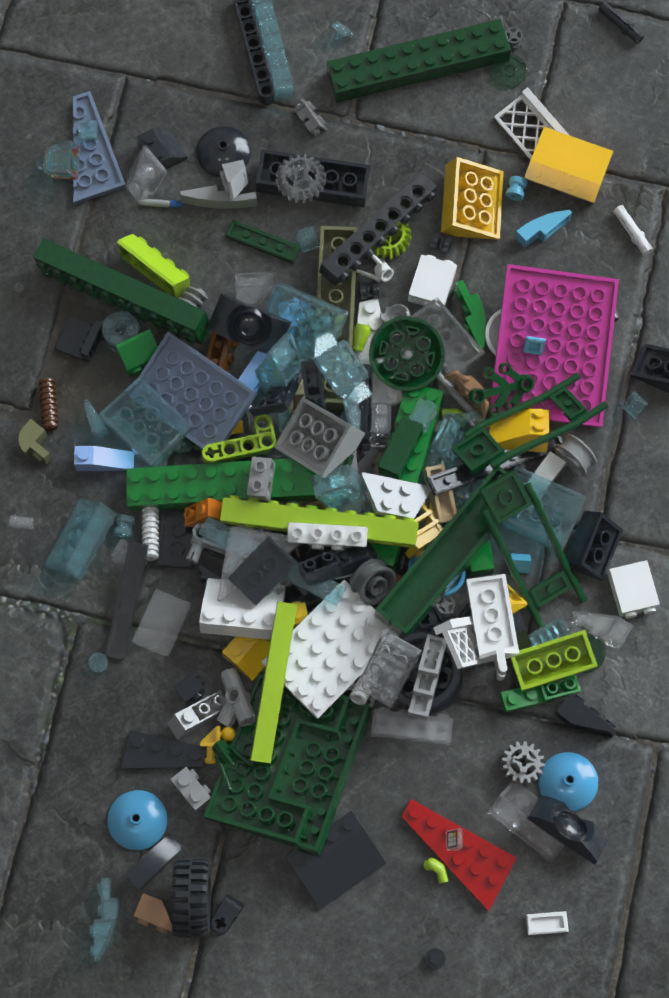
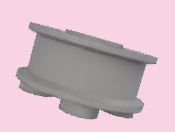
M567 434L565 441L561 445L557 444L554 447L558 457L566 462L565 466L571 469L572 473L578 478L585 476L587 469L597 464L596 456L591 449L572 434Z

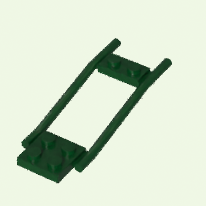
M576 372L548 391L476 424L463 433L464 440L451 448L466 468L475 475L489 465L492 469H496L508 460L579 427L607 409L608 404L604 401L587 411L584 405L566 388L580 379L579 374ZM547 399H550L570 421V423L506 453L485 430V428Z
M511 470L478 489L487 505V508L481 510L480 513L498 546L521 597L527 602V608L538 629L544 627L545 624L536 608L541 607L572 587L581 603L586 602L588 599L567 561L531 483H527L522 487L515 471ZM533 504L563 570H560L527 591L496 525Z

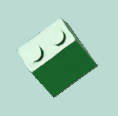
M150 329L116 345L119 359L129 377L140 375L158 348Z

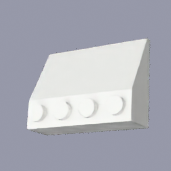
M208 578L201 608L200 633L270 640L277 601L284 602L286 586L276 585L255 606L229 580Z

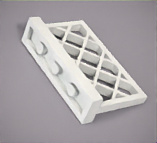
M528 87L522 91L521 96L494 116V119L530 160L532 158L531 153H534L540 138L538 137L539 129L547 127L569 135ZM523 101L526 105V112L515 111L516 105ZM505 114H511L512 123H504L500 118ZM515 115H525L524 124L514 123ZM536 116L538 119L537 125L527 124V117ZM513 127L524 128L523 136H515L513 134ZM526 128L537 129L536 137L525 136ZM525 140L535 141L534 149H526L524 147Z
M472 616L451 619L433 627L436 635H444L458 669L491 662L479 661Z

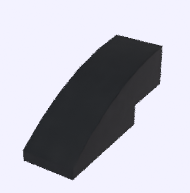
M168 834L139 860L125 876L141 891L175 858L183 847Z

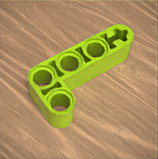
M266 414L255 418L253 424L255 435L206 445L202 450V461L205 464L222 463L270 453L276 443L271 418ZM259 421L266 422L267 427L260 428L257 423ZM268 439L272 445L266 447L262 444V440ZM250 443L253 449L247 451L243 448V444ZM226 447L233 448L234 453L228 455L225 453L224 449ZM208 451H211V454H214L213 458H210V456L207 455Z

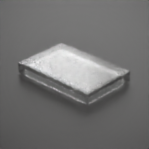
M155 589L132 643L169 657L192 604Z

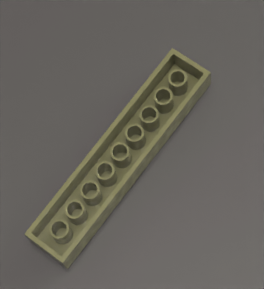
M321 226L314 360L320 359L327 410L349 411L356 271L349 273V277L344 283L340 282L337 286H334L319 273L321 263L355 233L358 227Z

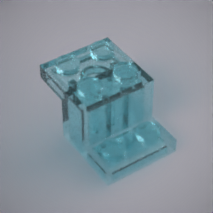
M285 333L267 353L268 357L255 370L265 397L268 394L267 390L269 387L287 386L301 370L302 359L292 333Z

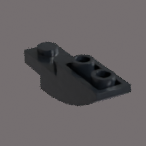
M367 542L366 547L353 546L336 554L332 549L297 563V567L305 579H334L353 574L360 565L369 559H377V552Z

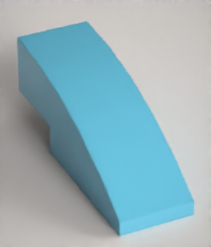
M570 210L558 211L536 218L518 229L515 239L524 248L529 246L538 237L544 242L570 221L572 212Z

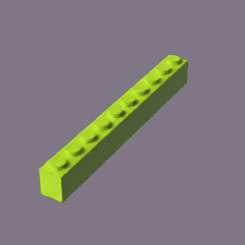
M229 495V498L223 497L220 517L221 523L226 525L288 532L290 522L367 527V542L416 548L419 522L410 517H404L403 520L395 519L396 517L393 515L376 517L375 513L370 512L360 515L353 510H345L344 513L337 512V509L329 507L325 510H320L317 506L306 505V508L298 507L296 503L280 505L278 501L268 500L267 503L260 502L256 498L240 500L239 496Z

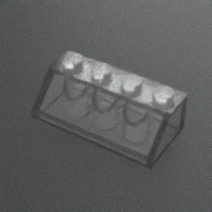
M438 297L411 316L427 321L439 332L445 347V359L442 368L446 373L459 371L461 375H464L485 354L483 349Z
M515 780L505 788L487 812L505 825L509 831L521 838L525 844L537 851L541 857L551 863L565 844L527 819L539 798L522 784L519 785L518 781Z

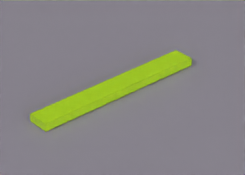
M279 601L276 603L250 756L252 761L271 763L297 604Z

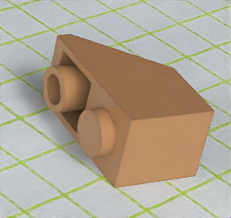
M143 893L134 917L138 919L137 923L146 927L149 924L157 926L155 930L163 934H167L168 931L173 933L172 923L163 901Z

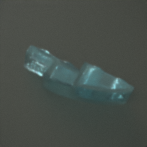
M101 878V883L97 885L98 896H101V904H98V916H101L102 919L93 920V925H90V937H94V945L90 946V956L94 958L96 963L101 962L107 953L118 922L119 899L111 898L110 878Z

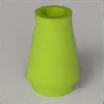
M359 323L353 328V351L363 352L371 334L370 326Z

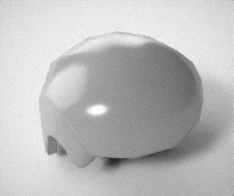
M402 304L386 307L385 313H380L383 324L396 317L410 316L408 308Z

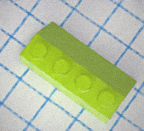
M131 234L117 241L120 257L167 294L179 298L187 287L191 285L190 276L186 271L176 268L172 260L162 257L160 251L155 247H149L142 237Z
M585 630L520 650L519 655L510 658L522 691L598 667Z

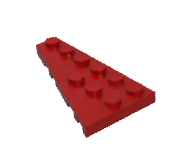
M411 799L401 818L440 858L456 878L464 884L483 907L489 911L517 857ZM457 830V847L447 849V832Z

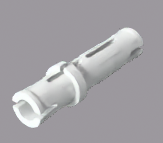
M620 205L615 208L613 213L630 235L632 243L638 246L643 256L652 252L653 248L646 240L644 232H641L624 206Z

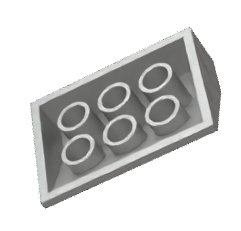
M302 397L274 448L325 478L357 449L365 433Z

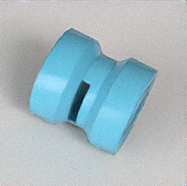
M511 176L509 180L510 187L507 188L506 197L515 201L523 200V190L526 188L528 181L520 176Z

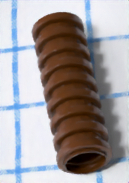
M43 378L38 381L40 385L39 395L41 396L40 407H42L40 409L42 413V428L45 431H55L59 428L57 424L59 422L57 419L58 413H56L58 409L56 407L55 380Z

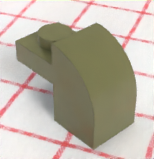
M32 419L21 429L18 438L19 445L27 458L32 454L37 461H44L47 464L52 459L51 455L40 446L47 437L45 429Z

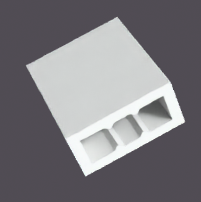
M421 255L409 291L408 301L444 311L457 265L450 260L442 261L432 255Z
M647 560L609 569L607 575L619 617L629 619L636 617L637 613L651 614L656 611L655 609L659 607L660 603Z

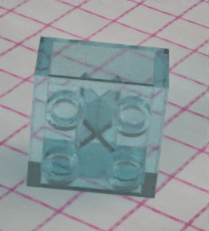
M348 464L335 468L325 478L318 474L311 476L315 498L329 508L339 509L342 505L357 503L360 499L366 498L363 481H360L359 474Z

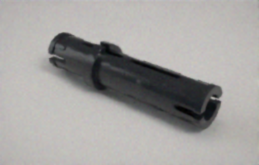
M606 1L599 6L598 11L622 30L621 33L623 35H627L636 44H639L644 39L645 35L639 32L632 22H628Z

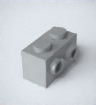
M185 767L171 778V782L194 811L198 813L208 805L212 792L206 784L202 786L197 781L200 777L193 769L189 771Z

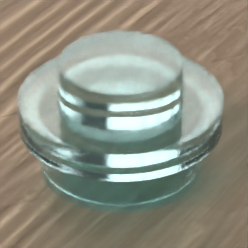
M95 653L89 658L88 665L92 671L100 673L107 668L108 659L102 653Z

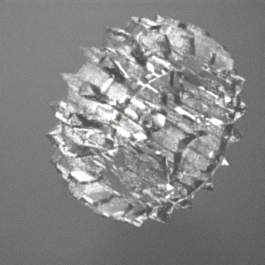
M298 153L296 158L290 155L289 161L284 159L283 165H279V171L276 172V184L278 185V190L282 191L283 197L288 195L289 201L295 198L296 203L299 199H302V202L305 203L306 198L312 201L313 196H319V192L323 191V186L326 184V173L323 172L324 167L319 166V160L314 161L313 156L307 159L306 154L300 157ZM309 170L314 173L316 180L309 176ZM286 177L293 181V187L288 184Z

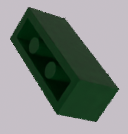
M404 417L401 418L400 422L395 423L393 428L394 434L391 439L388 438L385 444L386 451L384 455L379 456L376 464L380 474L401 480L424 433L422 424Z

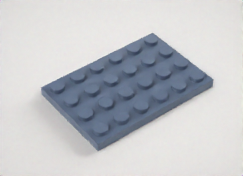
M167 332L127 395L203 449L208 444L228 440L258 393L174 334Z

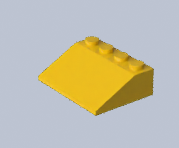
M544 127L524 178L595 203L613 151Z
M459 157L445 165L441 232L456 237L499 240L504 171Z

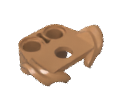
M459 371L447 373L444 378L450 380L454 384V388L476 412L482 413V417L485 418L491 396L486 397L481 404L470 402L468 398L470 390L473 388L484 390V388L471 375L464 376Z

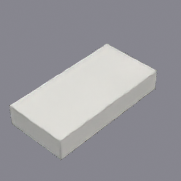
M566 911L526 914L528 936L569 932Z

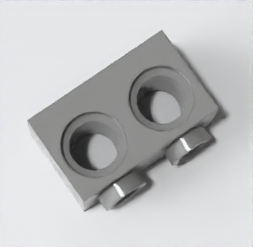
M252 456L247 496L249 498H256L260 501L271 499L276 465L272 458Z

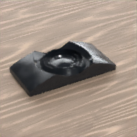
M221 293L207 328L226 339L238 341L256 351L278 356L292 322Z
M540 796L527 818L594 865L597 863L608 842L593 821L580 818L569 810L565 802L551 797Z

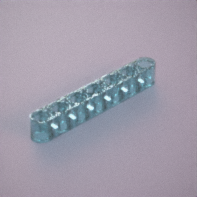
M252 0L276 98L294 95V86L272 0Z

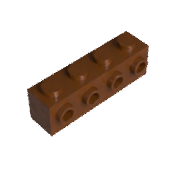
M213 332L206 358L230 374L231 365L235 361V349L238 347L239 342L226 339Z

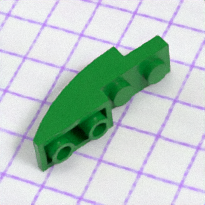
M461 280L456 282L454 294L456 299L461 301L463 305L461 308L466 316L462 327L465 334L471 338L470 344L472 349L481 356L483 355L486 340L484 309L478 293L470 295L464 281Z
M572 675L522 691L521 687L499 693L504 713L549 703L567 697L570 693H579L581 690L576 675Z

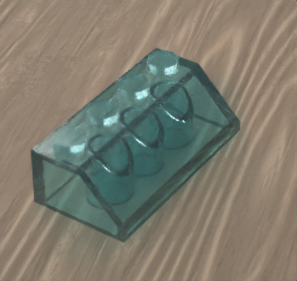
M79 499L44 566L68 578L81 581L86 575L91 561L95 558L100 544L104 541L107 531L113 525L117 513L101 502Z

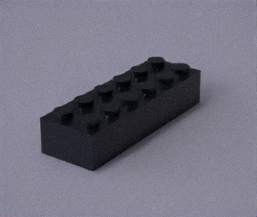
M262 149L255 182L256 192L365 208L371 165Z

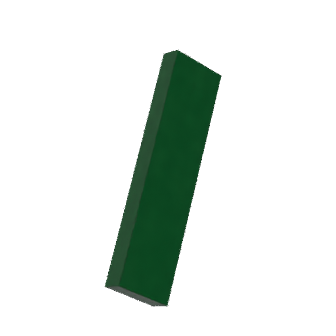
M232 220L225 235L227 239L294 264L301 249L300 245Z

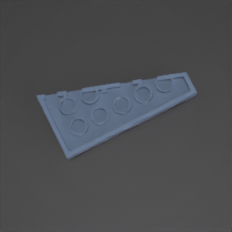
M88 91L73 96V149L80 147L79 156L73 160V168L78 171V178L73 180V203L76 205L126 188V184L91 92Z

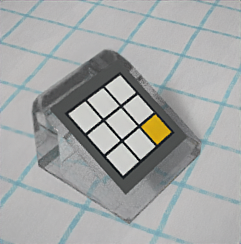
M462 829L447 830L446 850L461 851L463 848Z

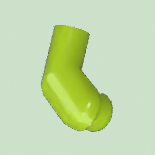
M429 858L424 861V868L427 871L432 870L437 874L439 884L448 882L443 863L435 858Z

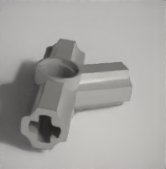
M237 669L224 670L220 677L226 690V702L217 720L228 727L233 726L236 718L242 727L253 724L256 716L250 704L251 694L244 689Z

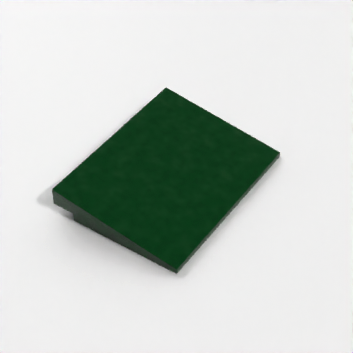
M258 674L251 692L250 701L256 716L255 722L244 727L238 725L232 741L233 747L251 765L248 766L232 753L230 758L234 766L232 767L227 760L223 764L232 790L228 791L220 772L203 817L320 856L370 719L371 707L368 704L358 705L350 697L341 695L317 719L286 687H283L271 763L252 761L250 756L264 679L263 674Z

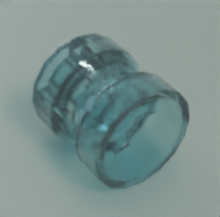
M117 515L115 521L117 526L114 528L113 535L120 538H132V526L135 523V518L129 515Z

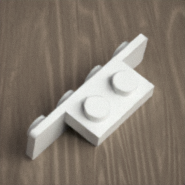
M290 522L288 542L307 543L312 546V549L323 550L324 546L332 547L335 551H343V548H348V546L366 547L368 528Z

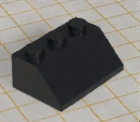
M584 511L566 555L570 567L574 571L599 581H604L623 529L602 512Z

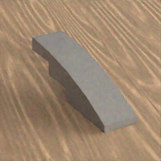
M217 185L180 191L182 203L200 207L227 209L257 206L255 192L240 194L231 200L230 195L226 194L225 190H217Z
M427 635L408 711L409 716L428 720L447 644L445 638Z

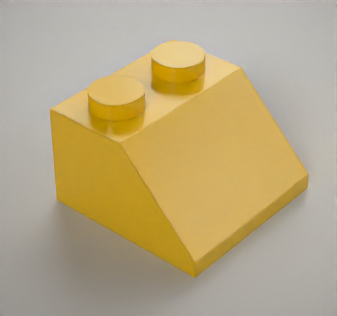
M236 636L222 651V655L253 682L265 668L261 662L268 656L270 643L267 639Z

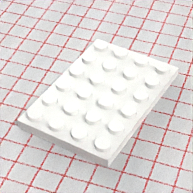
M344 579L293 630L284 686L318 719L399 635L392 630L391 625L388 627L375 617V609L371 605L365 604L361 600L360 594L357 592L353 593L351 585ZM267 657L261 662L265 667Z

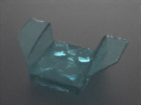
M330 331L317 338L314 345L313 361H315V364L336 395L358 404L372 395V392L364 382L368 379L369 373L348 342L345 340L337 342Z
M476 409L461 414H445L431 445V448L442 459L445 470L459 466L454 461L457 456L453 453L451 447L465 439L463 435L465 431L486 420V418L482 417V413Z

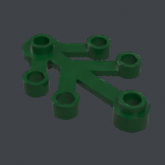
M501 363L498 367L499 373L508 375L515 381L508 383L495 373L492 367H485L482 370V376L493 380L499 386L484 390L473 388L470 390L468 398L474 404H481L486 397L500 394L496 402L489 405L487 411L489 415L495 416L500 413L503 404L505 410L509 409L510 403L512 407L516 406L523 393H528L534 388L533 378L528 374H518L508 363ZM516 390L512 399L505 401L510 392Z

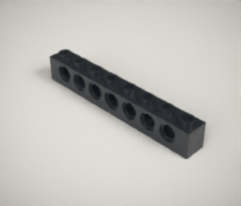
M420 172L321 263L319 273L334 286H337L340 282L344 283L348 279L349 273L357 271L362 265L361 262L363 260L370 259L377 247H383L389 236L393 237L399 231V227L402 224L406 225L414 213L418 214L426 202L430 203L434 199L437 186Z

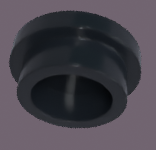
M433 948L427 952L425 961L430 968L439 969L445 964L446 957L442 950Z

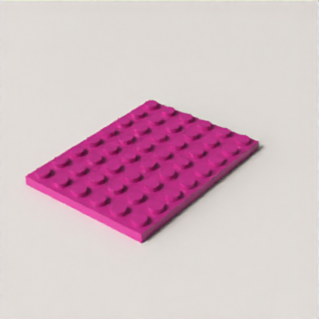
M507 264L494 370L495 373L508 383L515 381L510 376L499 373L498 367L501 363H508L518 374H528L533 378L534 388L528 393H523L517 405L548 391L576 372L579 374L580 379L566 388L584 405L587 411L605 401L619 279ZM525 336L546 339L542 355L523 353ZM493 381L492 387L499 386ZM516 390L511 391L505 401L511 400ZM500 394L491 396L490 405L496 402ZM550 399L528 408L549 410V421L570 423ZM504 404L501 407L500 413L506 411L504 409ZM604 411L582 425L602 428Z

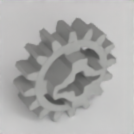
M524 741L521 746L519 742H516L515 748L509 745V751H504L503 755L505 758L501 759V763L505 765L501 769L507 770L505 777L511 776L512 783L518 780L519 785L523 781L529 785L531 779L535 782L538 779L537 775L541 776L543 773L540 769L544 768L545 764L540 761L544 759V756L538 755L540 749L534 750L533 743L529 747L527 746V741ZM520 751L518 756L511 757L512 754ZM520 760H523V763L526 764V765H525V766H522V763L520 762ZM534 769L531 774L526 775L528 770Z

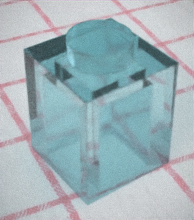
M419 398L409 416V420L422 424L424 432H427L437 414V406L430 400Z

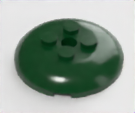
M400 316L385 322L373 335L369 348V361L374 374L386 386L399 391H415L429 385L441 372L445 359V347L439 332L427 321L410 316ZM404 351H410L412 353V357L410 359H405L402 357V353Z

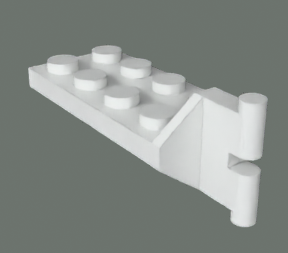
M500 574L466 579L479 661H494L497 679L502 681L507 671L506 659L519 655L506 575Z

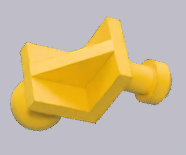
M216 726L200 742V746H207L206 758H204L206 764L216 763L214 751L212 750L213 745L221 740V737L225 741H232L236 733L234 728L225 727L221 731V726Z

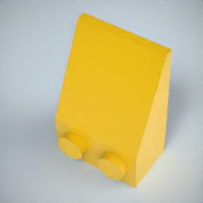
M526 409L489 426V434L503 449L513 450L549 433V410ZM548 442L529 451L547 452Z

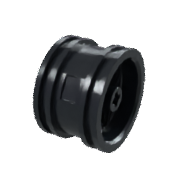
M420 632L407 635L394 644L386 657L384 666L385 681L399 704L407 710L410 707L413 691L406 692L405 686L408 683L415 684L421 659L414 658V653L418 650H424L428 634L437 636L435 634ZM447 644L444 652L446 658L442 662L439 676L446 674L448 680L446 683L437 682L435 697L433 698L429 714L440 712L450 706L458 697L462 688L463 671L457 668ZM400 663L406 664L404 673L397 671Z

